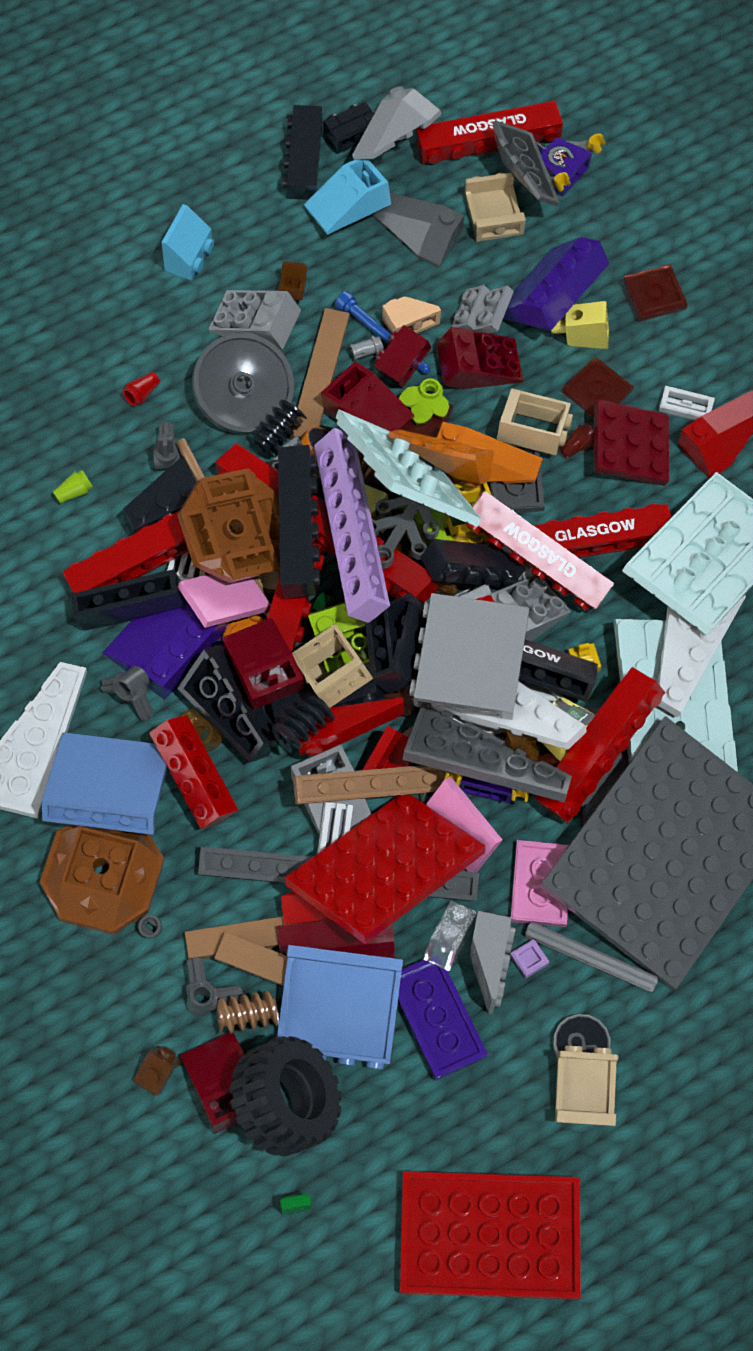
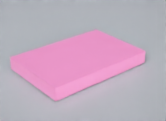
M212 574L183 580L178 585L179 590L205 628L268 612L271 604L253 578L228 583Z
M452 777L443 781L426 805L485 845V853L465 868L468 872L477 873L502 842V838Z
M517 840L511 922L525 924L534 922L538 925L556 927L567 926L568 908L539 885L569 845Z

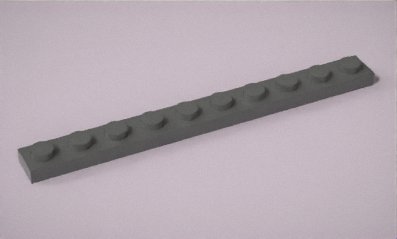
M201 846L198 874L285 883L286 876L313 857ZM461 871L430 894L429 897L477 901L479 873Z

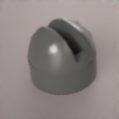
M146 915L140 920L138 928L143 936L155 938L162 931V922L154 915ZM148 921L157 927L156 932L145 926Z

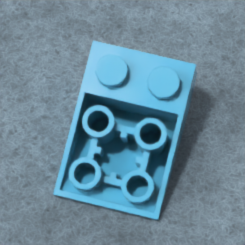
M355 159L343 165L304 206L328 235L391 205L388 181L368 159Z

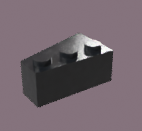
M183 457L179 458L123 508L125 524L132 535L145 526H151L159 522L164 516L181 510L197 482Z
M411 593L390 601V607L371 622H365L372 681L388 694L411 685L414 676L415 657L420 646L418 643L420 628L424 627L425 618H423L424 605Z

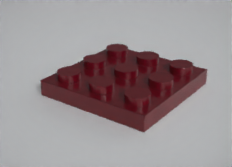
M598 399L594 404V472L665 486L669 482V414Z

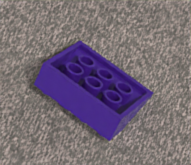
M579 237L553 247L514 290L503 319L551 331L609 265L601 242Z
M185 599V607L133 619L103 651V654L125 671H128L133 666L142 668L149 678L147 687L165 700L185 678L202 651L213 647L224 635L226 627L232 621L205 628Z

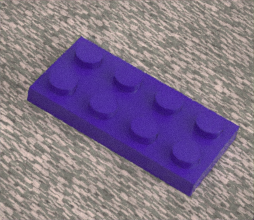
M439 953L402 969L398 1003L435 1081L488 1058V1053Z

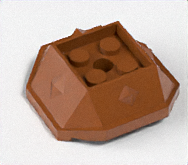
M248 468L198 480L177 515L193 566L228 583L280 570L279 504L275 491L256 478L255 474ZM229 526L234 528L236 534L231 532Z
M69 825L56 831L40 884L60 922L115 935L122 931L124 927L149 913L165 860L149 834ZM101 865L109 867L108 871L103 874L95 872L96 868Z

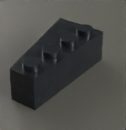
M223 644L204 649L177 689L249 762L268 757L278 743L272 731V725L274 724L263 707L253 710Z

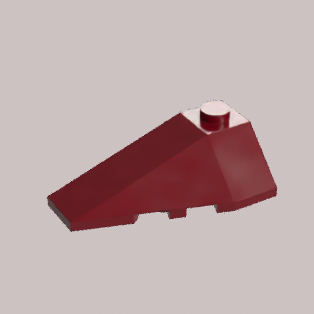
M332 919L277 926L279 952L286 956L288 945L395 959L393 923L366 944Z

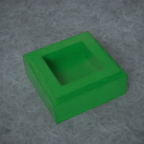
M308 1194L280 1199L282 1216L312 1211L310 1195Z

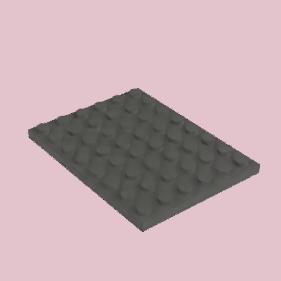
M665 716L539 886L645 970L657 976L659 981L673 991L677 989L753 880V784Z

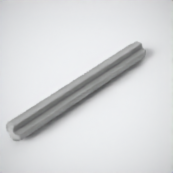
M530 922L526 929L525 936L531 940L534 939L540 944L652 992L656 987L658 977L534 922Z

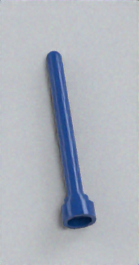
M345 291L337 298L335 302L337 309L351 313L388 345L391 343L390 338L392 334L358 307L355 297L351 293ZM422 361L417 369L422 374H428L430 367Z

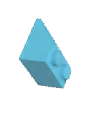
M182 204L162 241L165 271L192 281L196 272L200 273L202 270L204 257L206 254L211 253L214 240L212 239L211 228L184 204Z

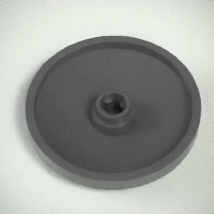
M233 333L216 339L201 353L194 367L192 389L199 409L211 423L230 433L248 435L252 434L253 430L261 432L258 424L260 422L268 424L265 417L266 415L274 416L272 412L274 407L281 409L279 405L280 400L283 399L291 403L294 394V377L287 358L273 343L254 334Z

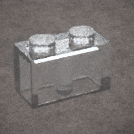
M450 901L431 936L424 960L450 971L470 933L477 912L454 901Z

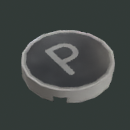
M577 1014L567 1017L559 1024L553 1037V1049L557 1059L558 1052L565 1051V1046L583 1047L582 1052L594 1053V1048L610 1049L611 1039L607 1028L600 1020L590 1015Z

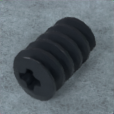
M283 399L279 401L281 409L277 407L272 409L274 416L266 415L265 419L268 424L263 422L258 424L261 432L257 430L252 431L255 443L271 457H274L271 448L278 449L280 447L277 442L278 440L288 441L284 435L285 432L294 435L291 426L301 427L298 418L301 417L307 420L300 409Z
M309 696L306 698L305 703L301 702L297 709H292L289 712V716L282 717L280 723L276 722L272 725V731L281 746L291 753V745L298 749L302 747L299 738L305 742L310 741L308 731L316 736L318 734L316 725L324 729L327 727L324 718L333 722L335 717L329 706L321 698Z

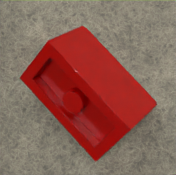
M387 726L363 770L409 767L412 762L403 760L409 737Z

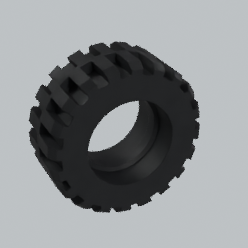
M293 1036L279 1037L248 1051L246 1055L239 1059L237 1067L234 1068L232 1074L234 1082L230 1084V1093L233 1094V1099L231 1100L232 1110L235 1109L237 1114L235 1119L238 1125H242L244 1128L243 1133L248 1139H253L254 1145L259 1149H266L265 1152L282 1157L299 1153L326 1141L338 1124L339 1120L336 1118L340 1117L342 1107L339 1105V1101L342 1099L341 1091H338L337 1088L339 1082L337 1076H334L331 1071L333 1067L330 1062L324 1060L322 1057L324 1054L319 1049L312 1048L313 1044ZM280 1081L284 1084L290 1095L292 1111L283 1099Z

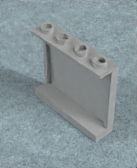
M431 593L430 602L425 601L423 618H427L426 628L421 627L418 643L423 644L421 654L416 653L414 669L418 670L417 680L412 679L410 686V696H414V705L419 706V701L501 713L503 719L512 720L528 624L529 607Z

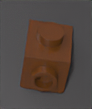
M284 261L282 263V275L278 291H288L294 301L303 300L306 288L307 264Z
M157 1046L148 1052L133 1081L158 1096L162 1093L173 1070L180 1065L182 1060L176 1057V1053L170 1048Z

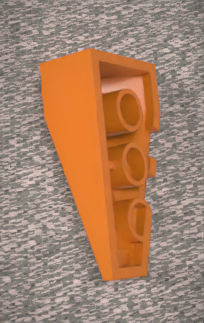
M442 422L437 436L440 439L494 450L490 480L488 482L502 481L504 484L535 482L543 461L541 457L464 426ZM444 471L453 484L465 482V480L456 479Z
M404 430L389 432V438L393 440L398 438L409 442V450L419 454L420 457L454 478L465 480V485L479 487L480 484L490 480L494 450Z

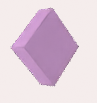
M534 939L510 953L511 959L525 979L549 965V960Z

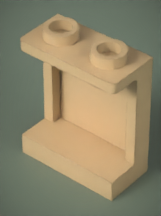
M498 173L485 177L477 176L465 180L464 195L476 242L524 235L526 219L524 212L520 213L513 186L514 175L512 173Z
M565 1046V1051L558 1052L555 1122L616 1126L614 1107L618 1055L611 1054L612 1049L594 1048V1053L582 1052L583 1047Z

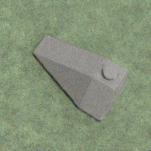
M404 87L391 89L390 93L381 101L352 154L353 159L376 158L395 146L394 141L403 138L408 139L413 136L412 130L419 126L424 129L431 125L441 115V111L415 89H404Z

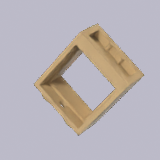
M511 388L500 420L497 440L557 455L559 445L564 446L568 431L564 430L570 429L573 418V415L569 414L571 403ZM520 414L558 424L556 433L514 423L515 416Z
M336 624L292 653L298 667L317 696L329 708L373 679ZM344 647L352 661L318 683L310 669Z

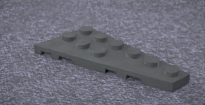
M422 702L404 751L403 760L565 802L571 775L544 761L537 763L527 758V753L519 748L514 751L504 746L505 741L470 723L462 724L452 719L453 714L445 710L442 713L431 708V703Z

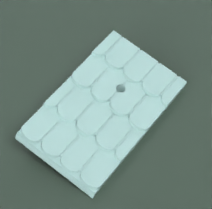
M338 410L336 415L337 425L348 434L347 439L364 455L363 460L376 471L374 476L390 491L468 522L476 527L479 526L481 517L444 471L420 457L419 454L409 450V442L398 438L393 440L388 437L390 431Z
M716 472L626 564L622 571L629 577H633L637 583L650 593H654L658 599L673 610H676L679 615L695 627L697 626L699 630L708 636L753 586V499Z
M614 619L620 682L631 667L657 681L661 668L660 658L664 646L663 637L666 620ZM721 642L679 717L659 706L651 711L646 718L645 724L630 739L627 747L629 763L662 718L666 716L675 724L677 722L680 728L738 772L731 710L728 703L725 661H723Z

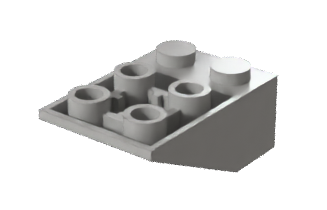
M227 290L208 330L221 336L233 333L254 334L265 338L280 350H283L301 309L288 291Z
M536 576L490 594L495 603L529 607L525 639L529 641L534 640L571 613V610L549 587L546 581Z
M339 745L292 765L291 779L293 781V776L349 772L354 770L342 745ZM365 798L326 801L353 805L350 830L372 815ZM324 802L304 803L320 836ZM331 808L326 848L331 843L335 808ZM344 809L341 811L338 839L342 833Z
M478 911L470 949V958L489 1015H493L494 1007H500L505 982H501L500 979H506L510 955L505 953L511 952L515 928L510 927L511 917Z

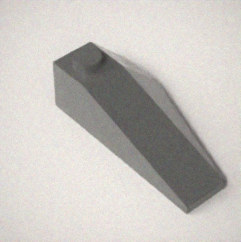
M495 120L492 124L502 163L538 200L557 206L559 200L533 133Z
M390 193L391 205L370 215L384 228H389L401 243H405L410 247L412 253L417 258L440 268L463 233L464 215L443 205Z

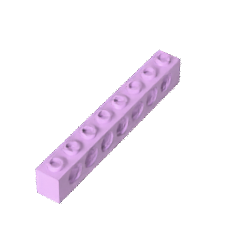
M333 428L314 447L348 616L369 623L390 607L357 448L347 439L348 434L346 432Z

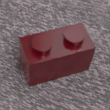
M403 324L400 330L397 329L390 338L391 343L386 350H382L375 360L376 364L374 365L381 375L401 388H404L432 348L427 339Z

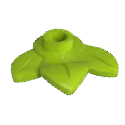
M432 378L425 379L419 386L406 388L399 397L406 407H411V412L415 416L413 421L416 424L428 422L433 414L444 418L449 410V403L443 396L441 384ZM427 391H433L434 393H433V394H428V393H426V392H427Z

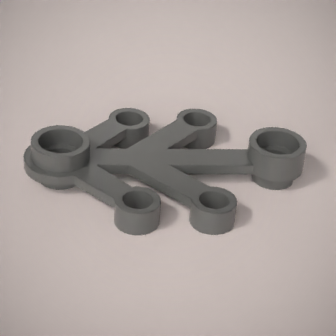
M404 496L388 501L379 500L376 503L375 513L383 519L372 520L373 527L375 528V537L379 534V531L395 527L385 545L378 546L380 558L387 559L386 561H381L382 569L389 568L393 564L394 550L405 532H407L412 545L411 556L414 559L421 560L420 557L427 549V545L422 542L414 521L417 512H419L424 523V537L435 539L439 534V525L434 522L428 506ZM386 507L387 510L382 511L379 508ZM407 507L403 514L388 517L391 514V510ZM433 528L435 531L428 532L427 529ZM420 548L423 552H416L415 549Z

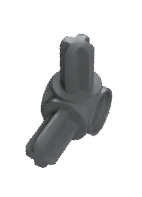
M168 422L159 425V437L157 438L156 446L153 448L155 470L168 469L181 458L180 450L174 440V425Z
M133 666L126 672L116 674L115 677L102 679V686L100 688L103 692L116 693L121 699L132 701L141 720L144 721L153 717L154 711L145 695L148 692L149 678L142 668Z
M197 957L187 960L186 965L190 983L186 986L187 1008L192 1014L202 1016L209 1011L217 1010L219 998H223L226 1004H228L229 998L234 996L237 1002H240V997L243 995L240 986L215 989L214 984L211 985V982L206 981L203 960ZM203 995L208 1002L199 1003L195 1000L194 996Z

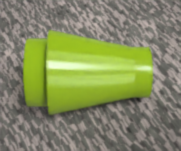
M83 470L77 473L74 471L58 488L53 490V493L60 504L65 501L89 493L88 490L93 488Z

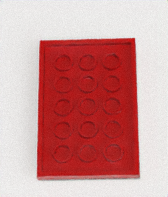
M411 794L399 795L286 876L285 885L366 944L485 853V845Z
M403 1172L400 1294L580 1300V1177Z

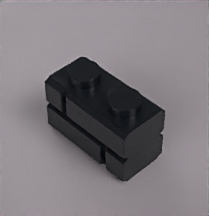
M364 102L360 105L353 104L346 111L338 115L331 114L323 121L324 136L331 143L332 148L337 154L358 145L374 116V112H372L367 102Z

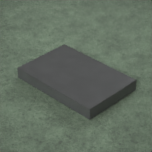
M509 444L540 457L537 450ZM541 467L535 482L504 484L502 481L490 482L491 495L511 510H514V512L544 511Z

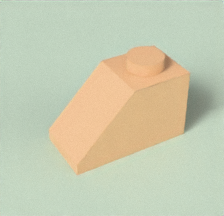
M406 296L390 300L383 305L382 320L390 334H393L397 329L400 330L403 324L416 333L440 324L441 309L439 306Z

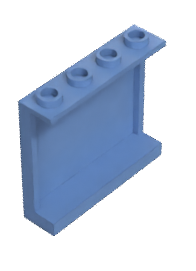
M63 732L42 798V821L154 835L156 811L168 767L153 743Z
M288 945V960L277 1038L293 1036L313 1044V1049L317 1048L324 1054L322 1057L325 1061L327 1056L338 1057V1063L355 1065V1060L367 1061L366 1067L383 1069L384 1064H390L403 960Z

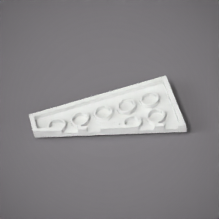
M745 595L708 636L699 630L697 626L695 627L679 615L676 610L668 606L663 637L664 646L660 658L661 668L657 680L665 694L658 705L659 707L679 717L743 603Z
M60 662L41 686L42 689L35 699L30 701L25 707V712L18 721L15 720L0 740V810L39 819L42 810V798L63 732H68L87 674L86 668Z
M518 682L512 720L503 719L501 713L431 703V708L440 713L445 710L459 715L462 720L497 730L500 727L511 730L512 734L533 736L540 742L564 749H569L587 732L586 726L520 682ZM419 701V706H417V705H414V706H416V707H421L422 702Z

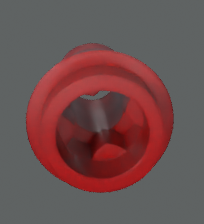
M150 372L127 383L122 391L125 400L132 406L143 404L152 391L160 384V379L154 372Z

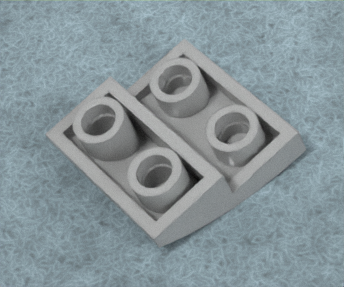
M485 285L469 288L462 296L463 300L454 316L452 327L484 333L497 332L514 291L508 285L489 290Z

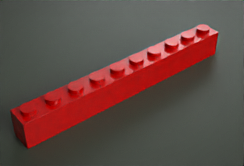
M235 443L215 462L217 475L248 468L255 474L256 478L275 491L279 504L278 470L239 444ZM314 495V500H318L319 515L314 516V522H318L320 537L315 539V543L322 545V551H327L337 560L326 503ZM376 536L377 546L385 545L386 542ZM394 550L393 564L389 568L382 569L387 593L396 599L411 593L424 605L425 601L427 602L431 598V593L437 591L436 581H433L427 569L398 550ZM380 558L381 561L387 560L386 558Z

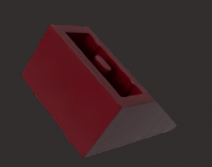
M451 327L436 343L444 386L472 389L522 383L524 381L515 338Z
M356 361L321 392L324 412L336 419L338 410H342L388 431L402 430L415 417L405 404L373 372Z
M272 618L222 637V641L253 710L304 690V678L292 652Z
M228 1033L180 1055L214 1134L238 1124L235 1119L237 1117L235 1109L232 1110L231 1106L233 1094L230 1093V1084L234 1082L232 1079L234 1068L237 1067L239 1059L245 1054L234 1033Z

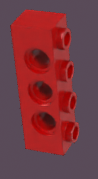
M188 715L168 719L149 733L200 829L219 824L239 811Z

